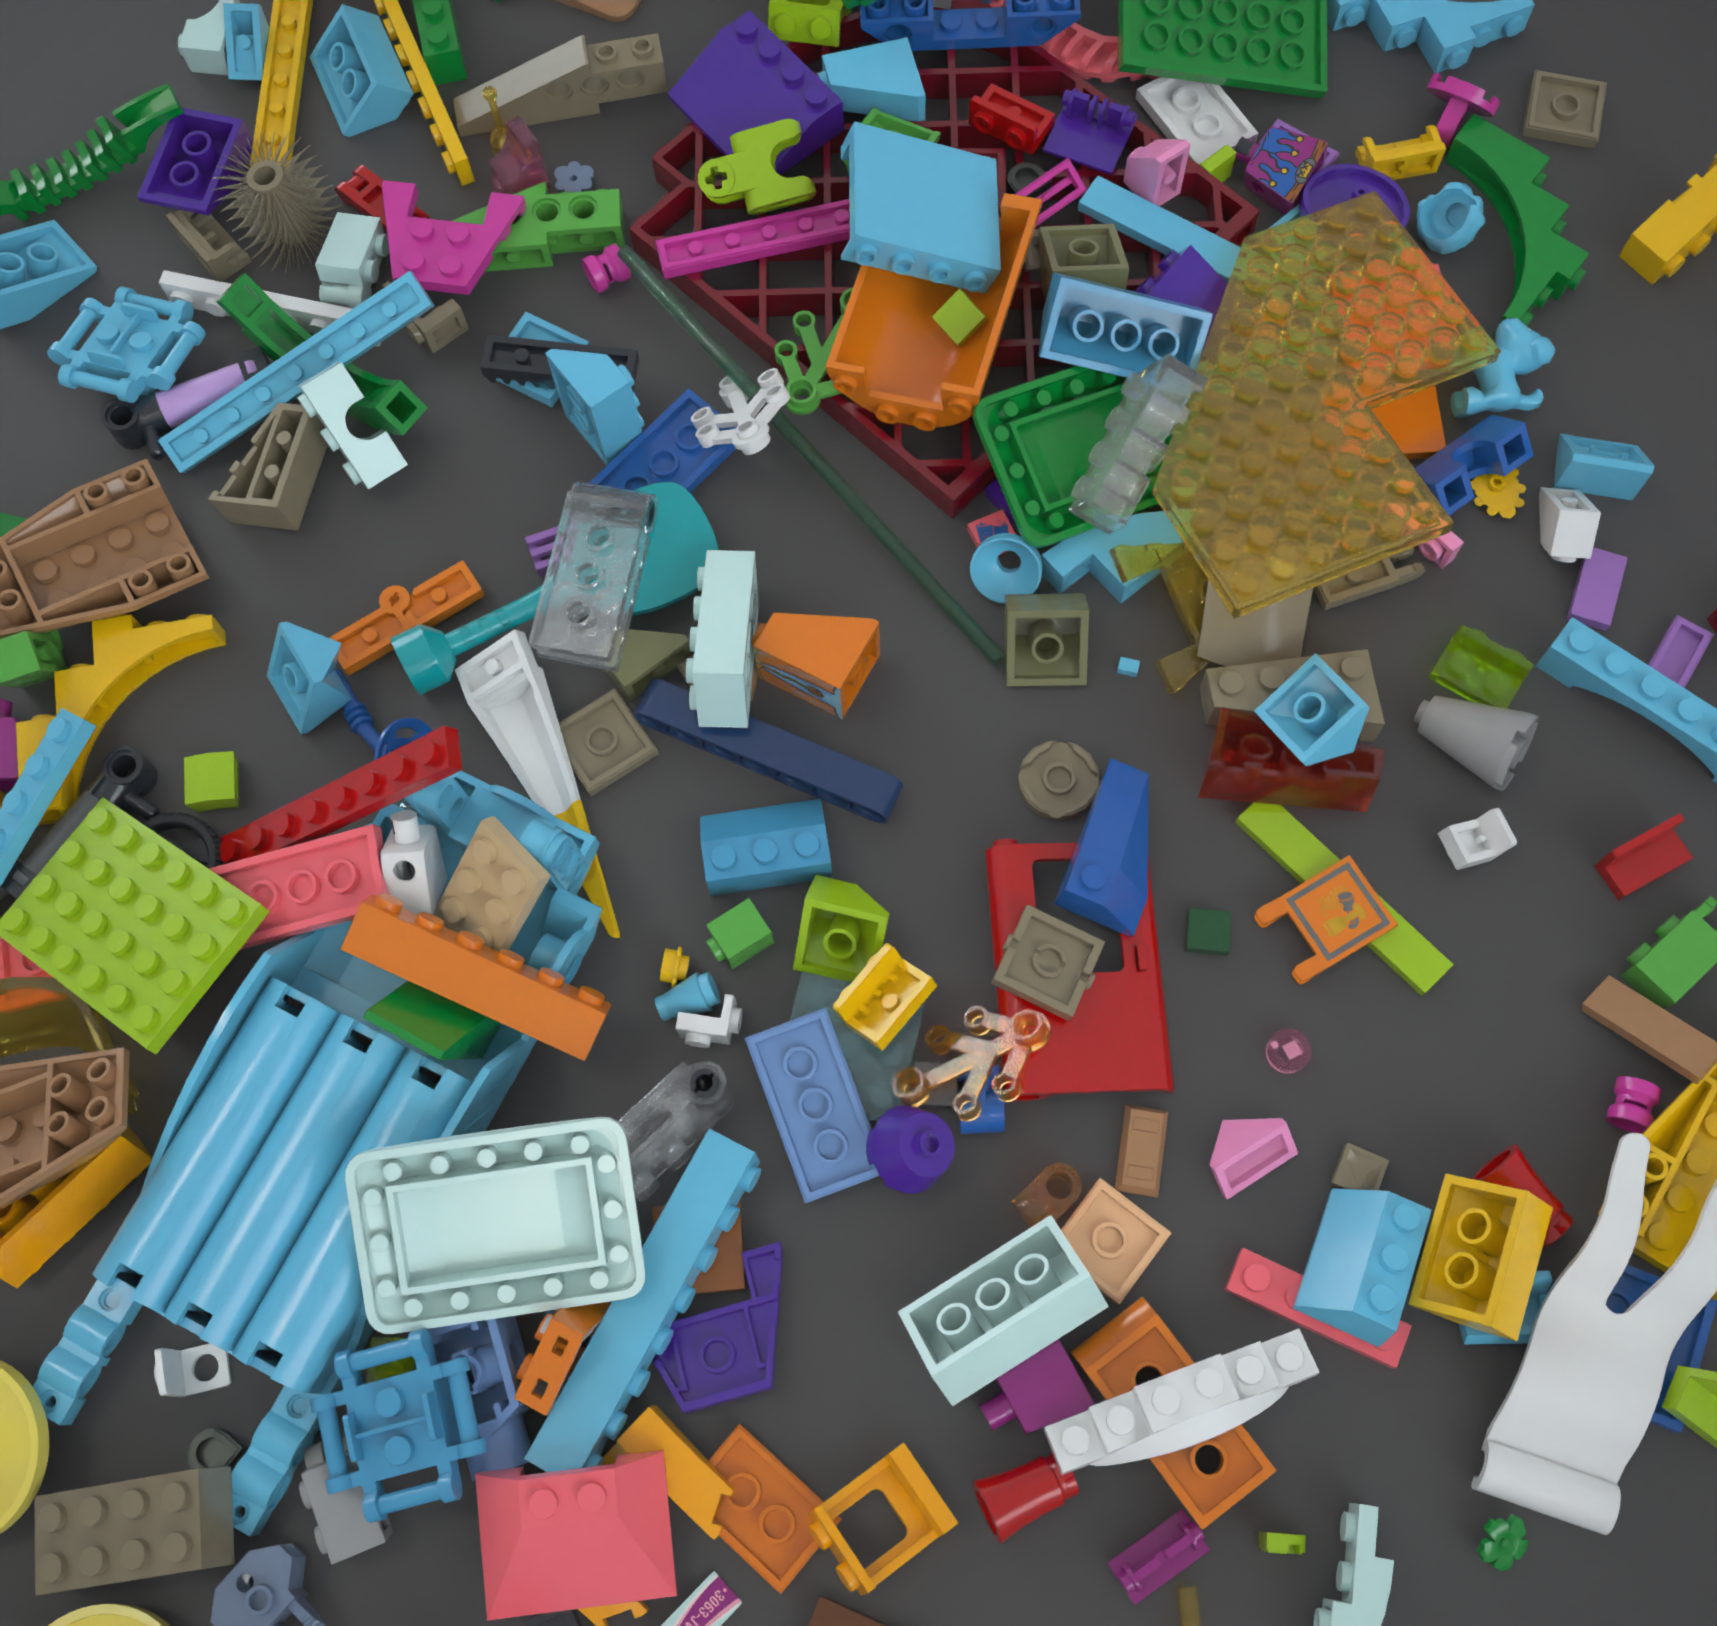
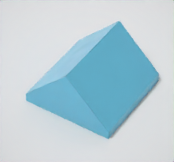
M1560 433L1557 444L1554 488L1576 489L1582 493L1632 501L1653 474L1655 465L1637 445Z

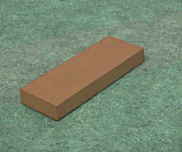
M1610 975L1582 1003V1012L1695 1084H1698L1717 1063V1042Z

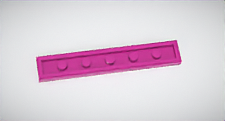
M850 200L836 201L655 240L664 279L850 239Z

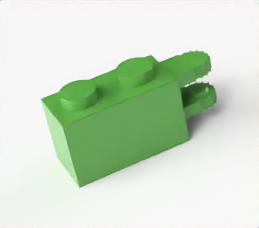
M1709 896L1695 910L1690 911L1682 918L1678 919L1674 914L1670 916L1654 931L1660 937L1651 946L1646 942L1642 943L1626 958L1632 965L1620 976L1640 995L1661 1008L1666 1009L1675 1004L1717 963V924L1715 929H1713L1702 919L1715 909L1717 901L1712 896Z

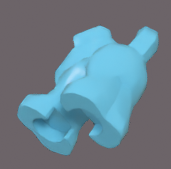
M1509 317L1497 327L1494 349L1487 351L1481 349L1480 340L1470 336L1460 337L1457 341H1451L1447 352V362L1450 369L1472 371L1475 373L1480 390L1473 386L1463 388L1462 391L1454 392L1451 395L1450 404L1454 417L1466 418L1486 410L1491 412H1502L1511 409L1530 411L1540 407L1544 398L1543 392L1537 388L1528 396L1522 395L1515 379V374L1527 375L1539 369L1542 365L1550 363L1555 353V347L1551 340L1529 329L1519 319Z

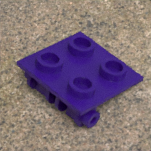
M1076 88L1072 91L1066 89L1061 101L1063 108L1045 143L1043 152L1063 159L1069 157L1072 162L1112 175L1138 119V115H1136V112L1130 111L1131 107L1128 105L1122 106L1111 102L1109 106L1110 100L1107 98L1101 104L1099 103L1098 95H1094L1093 99L1090 100V95L1079 92Z

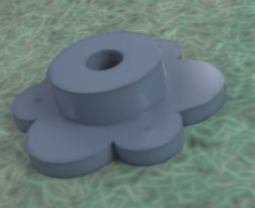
M571 161L568 166H559L554 171L556 179L555 188L558 192L589 191L593 186L591 180L594 177V171L588 165L580 166V163L577 161Z

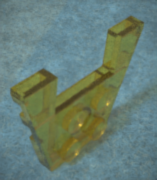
M1213 540L1187 541L1175 544L1118 545L1109 550L1122 584L1156 569L1160 570L1189 639V647L1155 661L1168 694L1181 690L1190 678L1211 662L1197 657Z

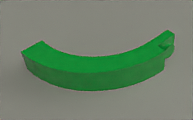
M246 273L241 274L216 301L243 328L241 332L257 347L261 346L265 354L274 362L312 337L310 333L285 313ZM352 363L345 366L364 396L352 404L346 414L361 423L377 430H385L388 434L404 436L428 408L401 380H389L375 376Z

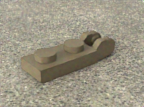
M1403 542L1388 548L1382 546L1317 568L1313 590L1323 611L1420 578L1425 573L1422 563L1417 562L1395 569L1392 564L1410 557L1415 552L1412 543Z

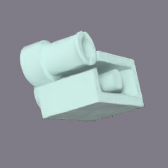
M337 212L315 263L319 279L322 281L319 289L321 302L354 309L372 296L371 285L377 282L380 263L383 257H386L389 253L388 235L384 234L379 217Z

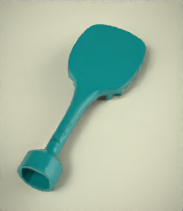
M660 482L640 487L621 497L654 501L655 517L651 527L618 521L616 524H609L603 518L589 516L579 526L574 536V553L569 564L537 589L447 634H444L441 630L418 624L391 637L394 650L414 688L420 695H423L450 682L457 662V655L546 613L569 606L591 603L602 607L612 615L637 616L662 609L698 591V567H705L707 550H719L713 529L701 506L683 486L677 483Z

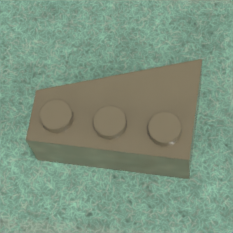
M277 403L250 442L254 446L241 463L235 461L229 469L233 475L220 492L213 491L208 501L230 523L298 530L328 446L320 434V431L325 429L318 416L315 415L310 418L302 405Z

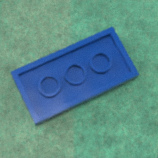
M688 388L582 490L607 495L610 491L620 492L622 496L643 486L660 482H673L683 486L691 493L736 448L733 443L713 445L709 448L702 447L695 436L697 429L691 421V416L704 407H710L714 415L720 413ZM736 427L719 428V430H732Z

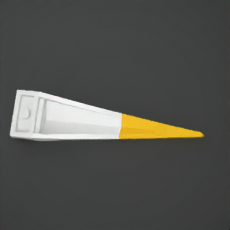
M514 629L455 669L465 699L512 768L531 800L556 818L591 834L543 668L538 667L525 632ZM596 853L582 886L591 902L602 908L600 919L608 934L613 938H620L619 928Z

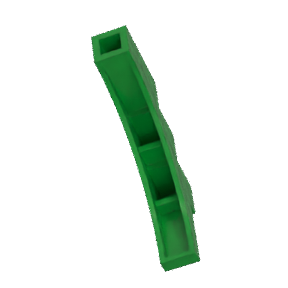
M1474 114L1454 138L1445 163L1469 179L1486 196L1498 213L1511 243L1515 275L1510 304L1500 323L1512 317L1519 319L1528 327L1534 317V314L1530 312L1535 306L1541 309L1549 297L1558 301L1567 288L1572 291L1576 289L1587 272L1582 266L1590 253L1560 236L1567 225V222L1562 219L1570 205L1541 189L1548 177L1543 172L1550 157Z

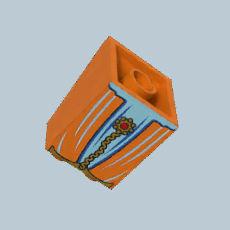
M773 613L767 624L762 623L759 625L752 639L759 678L843 720L880 657V622L873 618Z

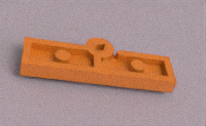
M461 560L415 587L411 595L402 586L392 585L387 587L379 596L381 608L329 638L342 643L337 660L346 674L350 676L394 650L391 637L418 624L433 627L483 598L485 594L465 562Z

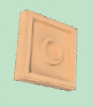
M1101 1178L1098 1179L1061 1229L1100 1292L1117 1305L1122 1302L1171 1235L1169 1230Z

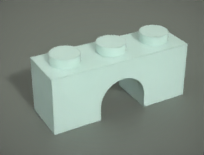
M342 362L334 363L298 385L303 394L297 397L310 418L317 415L324 425L325 429L320 431V434L333 452L340 449L347 463L343 464L342 467L354 485L361 482L364 487L370 489L408 465L385 430L381 429L366 438H357L347 429L345 423L347 410L364 396Z

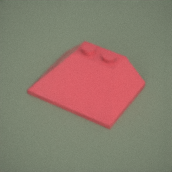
M664 1449L617 1455L615 1464L530 1475H524V1467L477 1472L475 1474L487 1621L677 1596Z

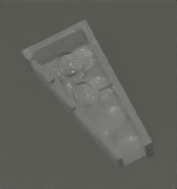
M1170 354L1165 355L1138 373L1132 372L1122 386L1121 393L1124 394V397L1119 407L1116 406L1105 421L1104 427L1108 430L1103 440L1097 442L1089 454L1088 462L1091 465L1086 476L1082 475L1072 490L1071 496L1074 497V501L1069 511L1107 534L1124 528L1151 481L1145 474L1147 471H1153L1164 459L1170 448L1164 442L1166 437L1174 432L1178 424L1183 425L1191 411L1185 407L1188 398L1195 391L1201 392L1208 378Z

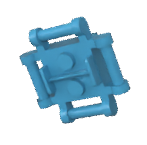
M426 1328L410 1332L408 1338L355 1352L354 1349L350 1348L337 1352L334 1357V1367L337 1376L341 1379L343 1390L309 1399L312 1413L317 1412L329 1473V1479L325 1480L327 1494L337 1493L362 1485L364 1493L362 1509L368 1523L385 1520L388 1513L433 1501L442 1500L444 1503L460 1500L463 1488L457 1460L488 1451L485 1437H480L472 1402L466 1371L471 1370L468 1356L437 1364L432 1338ZM411 1356L415 1359L417 1370L367 1384L363 1383L361 1370ZM345 1404L348 1414L342 1417L349 1457L351 1462L357 1461L359 1470L350 1473L348 1472L336 1410L337 1406ZM437 1465L438 1480L385 1493L383 1479Z

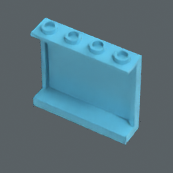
M854 121L841 146V159L849 161L850 240L841 254V259L863 266H871L901 275H909L934 283H942L985 294L1001 271L996 159Z

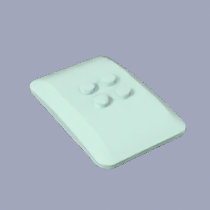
M593 1117L526 1125L376 1148L358 1153L350 1160L345 1170V1182L365 1312L369 1324L383 1334H396L423 1328L430 1329L623 1300L635 1296L645 1283L646 1270L627 1135L624 1127L617 1120L610 1117Z

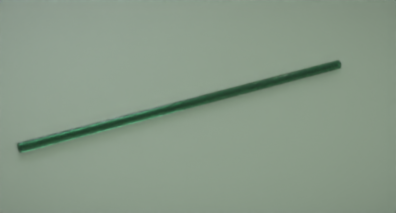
M628 245L623 246L618 251L617 256L751 401L760 390V387ZM766 402L765 405L761 408L760 411H762L763 408L768 404L767 402ZM779 409L770 420L773 426L993 665L998 663L1005 656V653Z

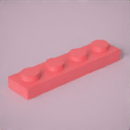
M1245 1248L1240 1249L1224 1291L1391 1369L1397 1368L1412 1325L1400 1320L1397 1331L1380 1347L1370 1344L1293 1309L1303 1275Z

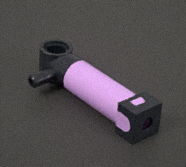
M261 346L235 355L238 363L174 385L170 390L157 391L138 398L134 403L114 398L103 407L101 420L119 445L125 449L133 450L147 444L151 458L161 460L166 456V452L158 441L161 438L160 432L183 424L271 363Z

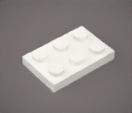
M1159 77L1137 89L1135 99L1167 139H1186L1191 144L1188 157L1199 166L1227 144L1235 149L1242 136L1251 141H1257V130L1220 85Z

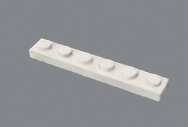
M166 270L163 271L159 284L169 301L184 300L192 303L193 309L207 311L217 317L230 316L216 301L232 284ZM264 291L295 322L314 335L352 310V308Z

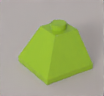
M815 875L804 901L793 970L851 984L866 967L869 959L883 947L890 913L857 884Z

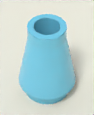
M695 972L663 995L655 998L657 1011L663 1021L678 1017V1012L698 1014L713 1011V1006L721 1003L717 985L709 972L701 975Z

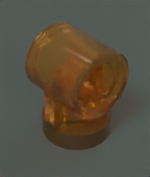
M1050 1164L1043 1169L1041 1174L1011 1204L1031 1227L1050 1215L1056 1221L1074 1205L1080 1196L1082 1189L1081 1178L1077 1171L1068 1164ZM1055 1177L1065 1180L1069 1185V1196L1063 1199L1052 1197L1046 1188L1047 1181Z

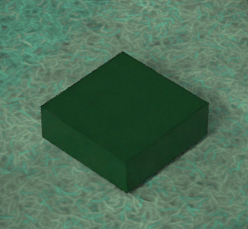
M1189 908L1187 911L1185 952L1227 956L1230 952L1231 912Z

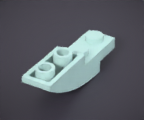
M1349 1503V1512L1344 1511L1342 1513L1340 1538L1341 1541L1346 1542L1345 1561H1339L1336 1572V1587L1338 1591H1342V1601L1323 1598L1322 1608H1316L1313 1626H1381L1391 1590L1394 1560L1375 1557L1379 1507Z

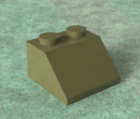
M1115 224L1039 227L1041 287L1045 302L1053 272L1126 290L1129 265Z
M1085 593L1005 595L1006 686L1087 685L1089 607Z

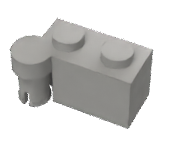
M345 1436L342 1438L348 1472L350 1473L359 1470L357 1461L351 1462ZM321 1441L304 1449V1459L307 1469L301 1473L303 1481L299 1483V1491L305 1507L313 1509L318 1524L314 1529V1534L320 1552L322 1554L328 1553L332 1565L385 1543L394 1533L389 1516L387 1515L385 1520L374 1523L366 1521L362 1509L364 1497L362 1485L328 1495L325 1480L329 1479L323 1442Z

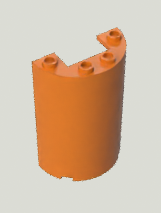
M1004 193L1000 205L1001 217H999L1001 271L985 294L861 265L825 366L828 375L833 381V387L861 407L875 413V416L880 421L888 424L899 422L914 425L923 431H933L935 427L955 425L970 418L973 415L974 407L979 404L1041 211L1042 199ZM958 289L963 290L988 318L961 347L932 318Z

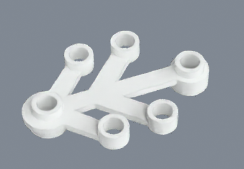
M776 368L769 369L758 377L757 381L761 389L749 404L747 400L752 396L753 391L744 377H740L738 373H732L720 381L719 394L726 406L732 408L734 413L714 415L710 407H704L691 416V421L697 429L695 436L703 448L733 443L734 447L742 450L743 454L751 455L768 445L771 439L768 434V423L781 406L790 400V394L784 386V380ZM767 402L768 404H767V405L763 408V410L757 415V413L761 410V408H762V407L765 405V403ZM736 427L732 430H719V428Z

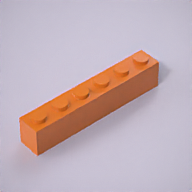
M379 893L376 896L372 894L361 902L340 950L585 1061L612 1006L611 1003L604 1000L605 996L601 992L587 986H581L578 989L565 983V977L552 969L542 967L539 971L524 964L525 959L513 951L500 949L498 952L483 945L484 940L474 933L461 930L459 933L444 927V921L435 915L426 912H419L417 915L402 908L403 902L391 895Z

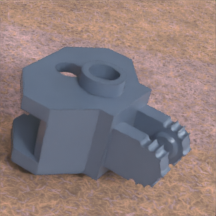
M294 1543L248 1551L215 1588L210 1622L214 1626H287L284 1622L293 1613L303 1626H325L323 1617L305 1599L308 1593L302 1588L306 1555Z

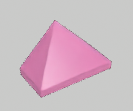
M1282 1118L1222 1120L1209 1165L1222 1195L1228 1200L1299 1153L1287 1122Z

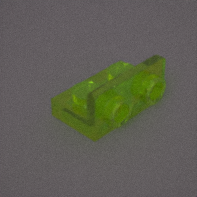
M1460 625L1428 678L1471 702L1507 708L1534 664L1526 660L1520 652L1504 648L1491 641L1482 631Z

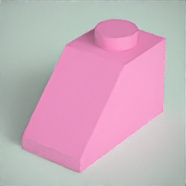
M1157 139L1145 147L1136 148L1127 157L1123 182L1134 194L1161 206L1180 194L1191 144L1186 139Z

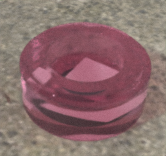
M1295 1029L1279 1030L1270 1038L1266 1045V1057L1269 1064L1281 1073H1296L1311 1058L1312 1050L1309 1040L1303 1033Z

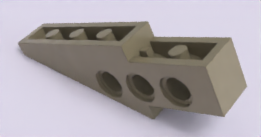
M655 33L589 45L586 44L585 35H580L453 98L460 137L599 114V103L669 92L659 35Z

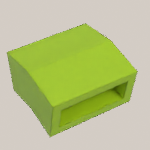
M234 751L212 752L184 757L186 806L196 812L239 807L238 759Z

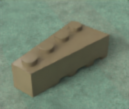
M1368 649L1318 655L1370 707L1359 735V741L1374 742L1384 727L1385 721ZM1312 656L1206 669L1199 687L1206 725L1259 730L1260 727L1269 728L1254 710Z

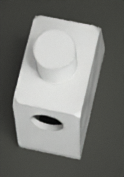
M413 810L398 811L390 817L392 829L381 851L383 878L390 895L403 902L402 908L417 915L419 912L434 915L447 881L436 827L431 824L419 825L417 813Z

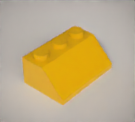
M1445 1174L1408 1304L1472 1329L1518 1341L1553 1207L1526 1190Z

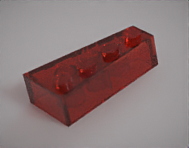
M1222 707L1210 739L1198 798L1366 812L1381 780L1384 750L1357 743L1352 753L1305 766L1260 717Z

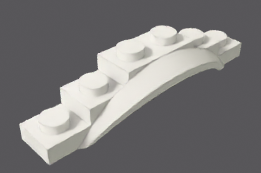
M1296 1329L1262 1343L1258 1341L1222 1356L1221 1353L1137 1385L1132 1391L1090 1406L1085 1412L1044 1427V1432L1061 1475L1087 1465L1108 1466L1139 1461L1189 1448L1232 1430L1274 1404L1282 1397L1289 1386L1315 1377L1320 1372L1300 1329Z

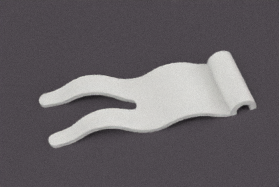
M1628 1133L1619 1140L1608 1180L1605 1200L1598 1220L1582 1248L1549 1290L1538 1311L1517 1375L1506 1398L1487 1429L1481 1449L1485 1454L1482 1471L1479 1477L1474 1475L1471 1485L1473 1490L1602 1535H1608L1616 1523L1621 1502L1620 1488L1617 1483L1625 1466L1638 1448L1651 1421L1662 1389L1671 1353L1686 1327L1717 1291L1716 1179L1702 1208L1695 1230L1673 1265L1624 1313L1616 1314L1606 1306L1608 1296L1629 1262L1641 1223L1650 1142L1644 1135L1639 1133Z

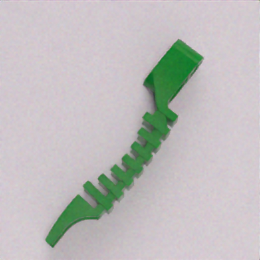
M168 83L112 111L114 117L126 126L123 130L117 128L102 115L95 121L100 127L103 136L94 128L86 132L93 148L80 139L74 143L80 154L79 156H76L69 149L61 152L66 163L61 164L52 156L45 161L50 169L48 172H45L37 163L32 164L28 167L34 177L32 180L25 176L18 168L11 170L9 173L12 179L8 181L0 180V217L4 214H14L23 222L30 218L27 211H36L40 215L47 211L45 206L52 204L56 207L63 203L61 198L68 196L72 199L78 195L77 190L83 188L87 191L94 187L92 182L99 180L102 183L109 178L108 173L113 171L117 174L124 170L123 164L128 162L132 165L137 162V156L146 152V144L150 135L164 123L184 113L176 99L174 89Z

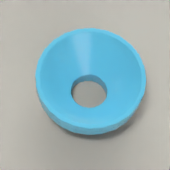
M1011 533L995 534L984 540L975 550L970 562L971 579L982 595L997 603L1005 604V595L1033 594L1042 578L1041 556L1035 547L1030 546L1023 540L1022 536ZM1004 551L1015 552L1020 557V566L1014 569L1005 568L999 562V554Z

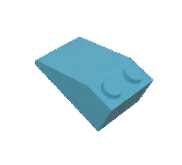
M55 220L0 235V329L31 320L97 272V265Z

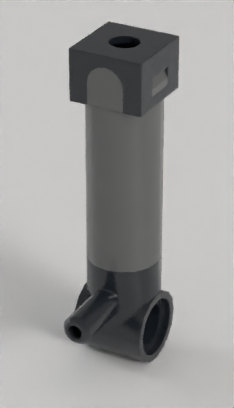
M120 746L110 751L103 760V771L24 859L21 862L16 860L1 887L18 899L102 797L123 811L128 806L147 821L151 817L159 815L160 810L142 797L151 792L157 784L158 774L153 764L137 749L130 746ZM136 767L130 776L125 777L129 769Z

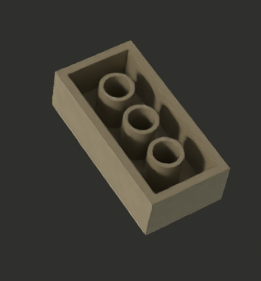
M231 1466L197 1468L35 1496V1596L235 1564Z

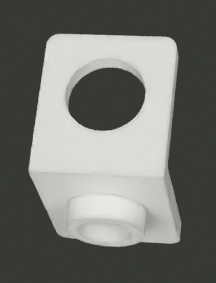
M209 1343L184 1350L159 1348L154 1351L156 1363L154 1377L160 1396L182 1398L226 1387L232 1383L229 1354ZM211 1354L218 1361V1372L211 1380L201 1381L195 1375V1364L201 1356Z

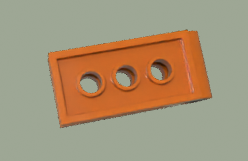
M1140 1297L1071 1351L1074 1358L1105 1400L1132 1391L1137 1386L1136 1375L1143 1368H1153L1163 1376L1194 1364V1361L1143 1297ZM1242 1424L1200 1444L1149 1458L1202 1530L1277 1471ZM1204 1445H1211L1216 1448L1221 1459L1218 1469L1209 1474L1202 1473L1195 1463L1196 1452Z

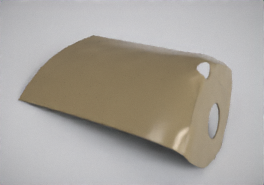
M1214 533L1197 657L1223 666L1301 657L1317 570L1315 552L1272 540Z

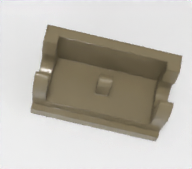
M177 210L174 213L169 212L165 215L178 238L216 281L223 282L252 262L249 255L243 251L212 214L209 216L198 214L195 218L191 219L193 212Z

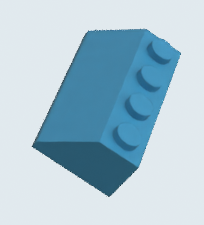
M1053 272L1043 309L1039 356L1190 392L1213 314L1202 308Z

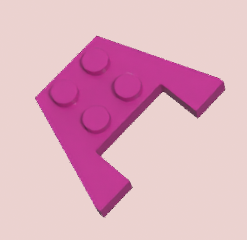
M383 180L382 191L393 281L411 271L424 290L469 295L493 260L492 253L499 242L505 241L512 231L510 226L517 215L522 216L526 210L524 196L491 192L482 225L413 217L419 195L416 184Z

